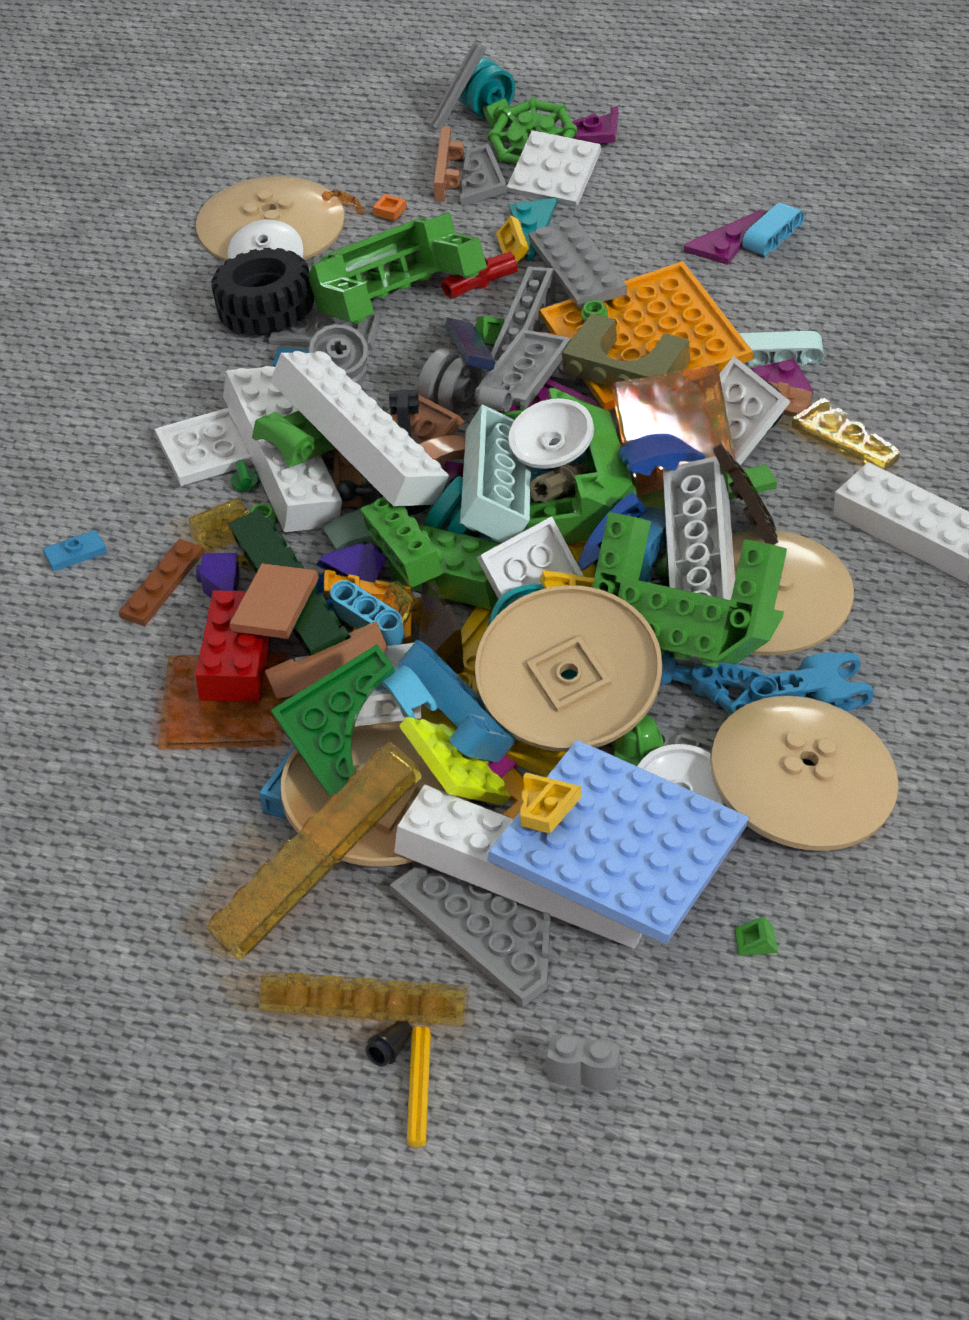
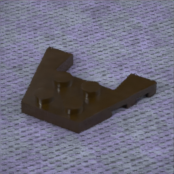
M722 443L712 448L722 469L729 474L733 481L729 483V486L735 497L744 500L747 505L743 511L750 523L755 524L765 543L772 545L779 543L777 533L775 532V522L748 474L734 460L730 452L726 451Z

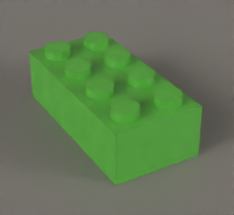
M419 525L420 531H426L432 546L437 545L443 556V561L440 562L443 574L433 578L437 584L439 594H443L446 599L492 610L499 599L476 557L501 543ZM389 561L395 584L409 587ZM422 583L412 587V590L422 592Z

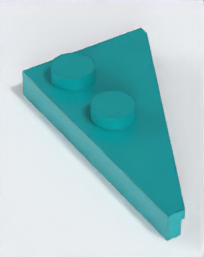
M556 197L509 204L510 214L519 220L529 247L526 253L528 262L533 261V258L537 255L536 250L529 241L528 233L534 232L541 227H547L552 219L554 208L557 206Z

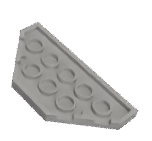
M414 867L390 884L392 895L521 1007H524L548 989L550 913H543L444 872H428V867Z

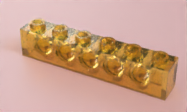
M268 971L261 976L259 1010L462 1026L467 1020L469 986Z

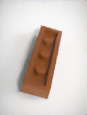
M178 539L119 611L120 618L146 626L202 557L204 547Z

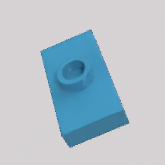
M96 530L42 548L44 556L53 572L107 553L106 546Z

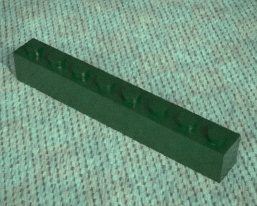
M260 509L228 523L237 546L255 574L262 563L305 569L302 563L297 561L290 546L287 547L280 531L277 532L270 516L265 518ZM316 585L292 630L308 656L350 638L344 626L339 628L340 623L333 610L327 611L329 610L327 601L322 593L317 595L319 592Z

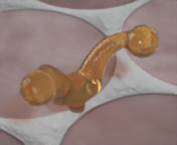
M339 190L322 193L324 201H329L331 197L337 196L343 203H354L357 214L365 212V208L360 204L359 200L349 193Z

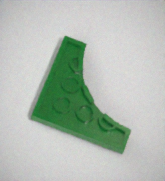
M378 644L271 709L272 715L339 812L366 795L365 789L355 772L352 759V737L357 717L372 692L385 679L395 673L394 666Z

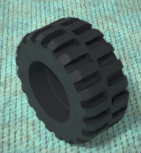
M283 248L253 249L245 254L243 252L237 254L233 259L229 258L225 261L224 265L218 267L211 281L219 320L228 329L234 330L236 333H247L254 336L261 333L262 335H268L274 331L278 333L284 331L286 327L291 328L295 326L297 321H302L306 318L314 303V295L308 278L310 274L308 264L295 252L285 251Z

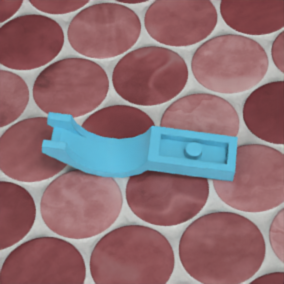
M407 666L395 668V673L385 679L375 689H387L395 699L405 718L416 719L412 709L422 704L431 711L438 709L435 700L418 676Z

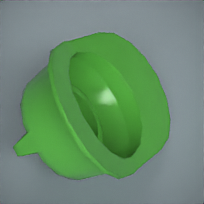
M647 714L632 730L612 742L615 757L635 766H638L647 754L664 746L662 734L656 722Z

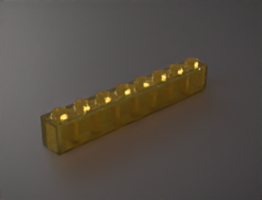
M390 741L383 748L377 749L371 755L369 762L360 771L354 772L349 777L347 784L338 793H334L327 799L324 808L316 816L308 818L303 824L302 830L293 839L287 840L281 846L279 853L270 862L264 863L258 869L256 876L247 885L240 887L235 892L233 900L224 909H219L213 914L210 923L206 926L213 939L239 961L244 959L422 778L417 763Z

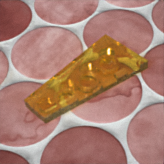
M824 397L793 417L792 428L825 443L829 447H834L852 458L859 459L865 463L869 462L883 470H887L899 461L900 450L877 434L869 435L865 432L863 424L858 421L855 423L849 421L846 418V412L840 408L832 409L829 406L830 401Z

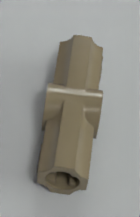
M576 461L559 466L555 470L533 479L530 482V495L535 502L542 501L546 503L550 500L561 499L566 493L575 490L574 475L588 474L590 469L585 463H577Z

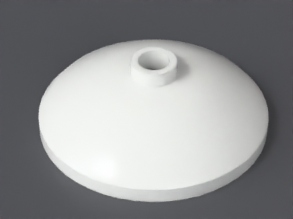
M270 219L258 220L245 225L235 233L228 246V259H233L242 252L245 254L249 250H263V248H283L285 251L295 252L302 258L304 255L303 243L297 231L284 222Z
M560 398L544 400L528 407L515 419L509 431V445L514 456L527 466L541 469L559 467L573 461L588 448L594 435L593 420L589 411L578 402Z
M686 744L666 745L647 754L637 766L725 806L712 778L710 767L711 753L704 749Z

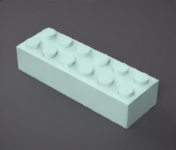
M482 404L466 429L460 523L470 530L479 531L490 536L494 541L503 543L522 533L530 520L531 467L521 463L514 456L510 448L509 431L515 420Z

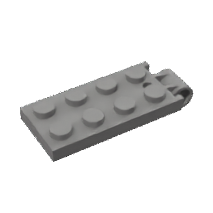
M521 329L495 363L494 369L489 371L476 388L475 401H478L479 407L483 404L496 411L508 412L511 405H515L522 410H526L563 360L562 352L570 343L571 338Z

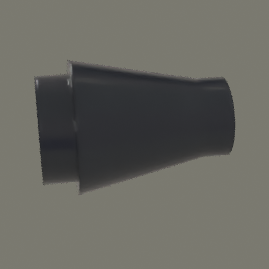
M398 1019L391 1026L371 1036L365 1048L368 1058L375 1065L381 1067L394 1063L406 1041L412 1035V1026L406 1020Z

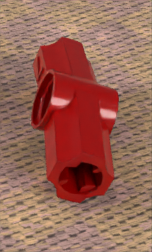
M509 251L488 259L485 258L487 268L478 271L479 274L477 276L464 278L460 275H450L440 280L441 288L449 299H455L472 289L485 288L492 280L518 272L515 256Z

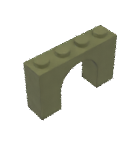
M592 313L562 352L564 374L662 401L663 397L666 396L690 362L689 340L666 333L663 334L653 350L643 358L632 361L612 359L607 354L617 341L616 320Z

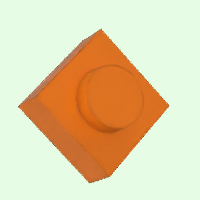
M384 194L372 207L373 215L395 221L407 208L406 199Z

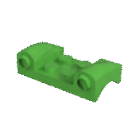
M300 411L284 417L277 412H273L255 420L252 438L255 441L264 439L273 443L283 455L286 465L290 468L336 449Z

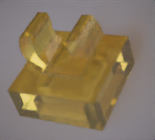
M399 581L388 584L382 602L399 612L402 623L408 622L411 612L418 609L421 599L415 598L411 594L412 590L405 588Z

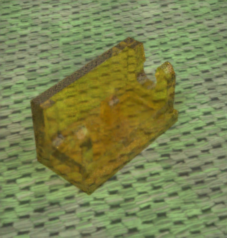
M239 497L188 518L191 537L197 545L204 547V553L216 551L236 542L228 523L250 512Z

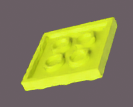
M406 717L399 725L447 794L498 805H504L511 797L504 788L505 782L503 779L493 773L487 765L489 761L466 756L453 746L449 738L457 729L447 727L444 724L430 723L425 719L418 720Z

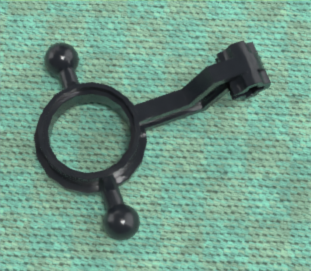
M389 391L390 414L397 415L398 426L406 430L412 438L410 417L411 414H419L418 391ZM462 475L454 476L450 481H447L443 492L456 477ZM346 479L339 482L336 487L342 501L346 502L352 501L356 496L369 495L370 503L384 497L369 481L366 484L356 485L353 481ZM431 505L405 506L409 516L418 514L428 509Z

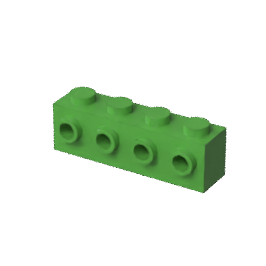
M383 497L360 508L366 532L410 588L443 574L440 562L443 561V556L437 545L432 546L426 531H420L416 519L408 516L405 506H393Z

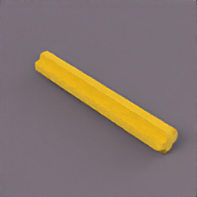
M415 1026L412 1029L407 1119V1144L409 1147H424L426 1144L431 1042L430 1029L427 1026Z

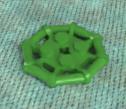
M531 97L530 100L510 108L504 107L500 111V116L494 127L487 134V139L492 143L498 155V161L517 165L520 158L519 155H521L529 138L528 135L532 130L568 138L576 136L577 126L572 123L567 113V107L562 103L554 104L537 100L536 97ZM537 110L549 112L551 114L549 116L537 113ZM559 119L564 126L563 128H557L555 125ZM507 122L511 124L507 132H502ZM502 142H509L511 147L506 149Z

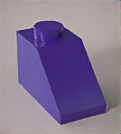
M361 543L324 554L318 559L316 565L324 570L336 571V575L348 577L349 574L360 577V580L374 583L387 557L381 554L382 551L377 546Z
M203 553L201 565L196 566L197 582H202L203 593L211 598L213 590L238 591L240 576L238 554Z

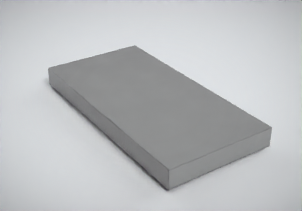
M311 309L306 318L302 321H297L295 326L291 328L286 327L284 331L278 333L276 331L271 332L269 344L309 347L314 334L320 329L333 324H340L358 330L365 338L368 350L372 351L381 321V313L374 312L366 316L365 321L351 324L349 321L340 320L339 318L330 317L327 314L318 312V309Z

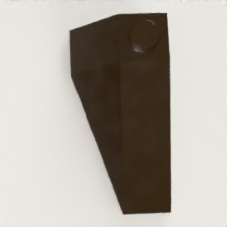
M433 579L422 583L419 641L429 646L456 674L463 673L461 628L451 606L445 605L444 595L439 594L437 584Z

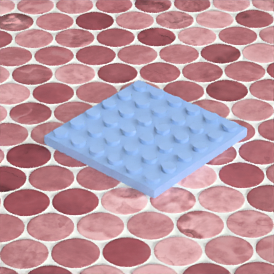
M576 740L547 778L581 786V799L550 834L522 827L519 812L489 850L487 861L667 945L746 828L749 817L589 744Z

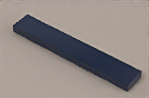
M447 317L445 327L467 366L489 371L493 370L496 361L474 325L470 322Z

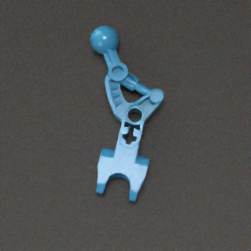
M667 650L664 651V655H661L662 679L660 686L666 685L672 680L690 684L694 694L708 697L715 705L720 704L730 715L749 703L776 696H798L816 699L847 712L868 705L873 700L874 691L871 685L844 680L859 672L861 661L859 656L853 653L826 652L811 655L801 662V670L765 675L761 670L745 665L719 662L718 668L700 663L691 668L677 664L673 654ZM844 663H852L848 667L839 668ZM722 684L740 688L744 692L733 702L728 697L729 691ZM865 693V694H864L863 696H861L860 698H857V699H851V698H850V697H852V696Z

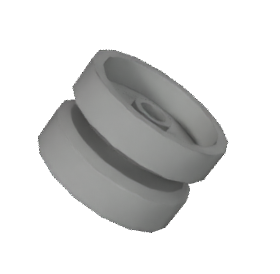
M340 324L326 326L316 332L310 341L309 353L321 351L328 354L338 367L345 370L346 375L353 382L361 385L366 377L368 353L366 340L361 333L350 326Z
M443 348L436 350L428 358L421 371L417 386L418 395L461 416L475 401V390L481 383L482 369L467 366L463 357H459V355Z

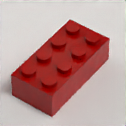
M212 591L195 674L199 701L260 702L271 637L231 631L230 622L247 591Z

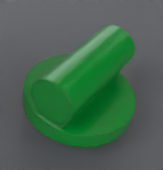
M245 461L237 462V472L230 479L231 486L237 491H250L254 489L259 482L258 475L248 470Z

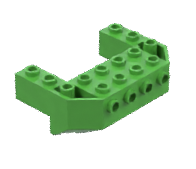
M446 212L429 220L427 217L414 219L327 253L321 258L320 262L312 265L308 278L318 312L327 314L330 317L339 318L340 320L349 321L351 324H357L365 321L366 316L374 313L370 300L373 297L375 299L386 297L389 295L388 291L408 288L411 286V282L428 280L433 277L434 273L439 271L460 275L464 278H472L479 274L478 271L487 268L480 239L456 233L451 214Z
M549 388V399L560 398L578 402L589 411L592 417L594 435L587 448L588 458L578 462L585 463L590 472L588 474L574 475L575 490L568 492L569 498L550 500L546 503H530V520L523 531L552 516L566 544L588 541L597 525L610 510L631 492L637 496L636 488L632 484L630 470L627 469V465L623 463L622 458L618 455L621 446L610 411L585 402L556 388ZM524 410L502 412L501 414L515 420Z
M608 512L592 588L616 595L641 613L656 635L661 655H664L665 650L674 652L673 658L691 661V657L695 656L701 658L700 664L718 668L719 662L736 665L770 641L784 614V611L774 610L787 548L744 539L731 600L639 581L651 521Z

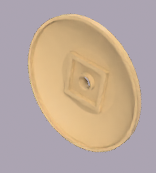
M288 176L259 177L231 185L212 196L199 211L196 220V231L202 246L213 256L226 261L228 260L229 243L235 233L242 227L258 220L270 219L281 221L297 231L303 243V259L307 260L327 249L338 238L344 226V209L340 200L332 191L313 181Z
M758 530L732 533L735 578L744 539L765 543ZM775 531L779 541L775 545L787 548L774 610L784 611V614L770 641L751 654L782 655L814 647L835 634L847 620L854 599L852 579L841 560L823 545L801 535L785 531Z
M574 585L544 588L519 598L494 618L483 634L478 646L475 661V677L478 693L484 707L503 730L531 746L545 750L567 752L576 740L595 748L613 742L632 730L651 709L660 688L662 656L658 640L650 624L641 613L625 600L592 587ZM571 669L577 672V676L568 680L561 677V673Z
M776 696L754 701L736 710L725 720L718 730L712 745L710 756L711 774L723 802L728 808L748 816L747 826L782 845L812 851H830L854 846L874 835L884 825L897 799V771L889 751L880 738L866 724L852 714L823 701L798 696ZM801 759L811 760L815 765H805Z
M403 721L354 727L352 737L353 765L366 795L340 812L296 748L290 754L281 777V802L289 823L312 847L332 858L363 866H396L414 861L394 853L397 826L424 784L445 793L447 792L399 727ZM377 796L383 800L375 803L369 801L368 798ZM455 796L468 802L471 801L469 798Z

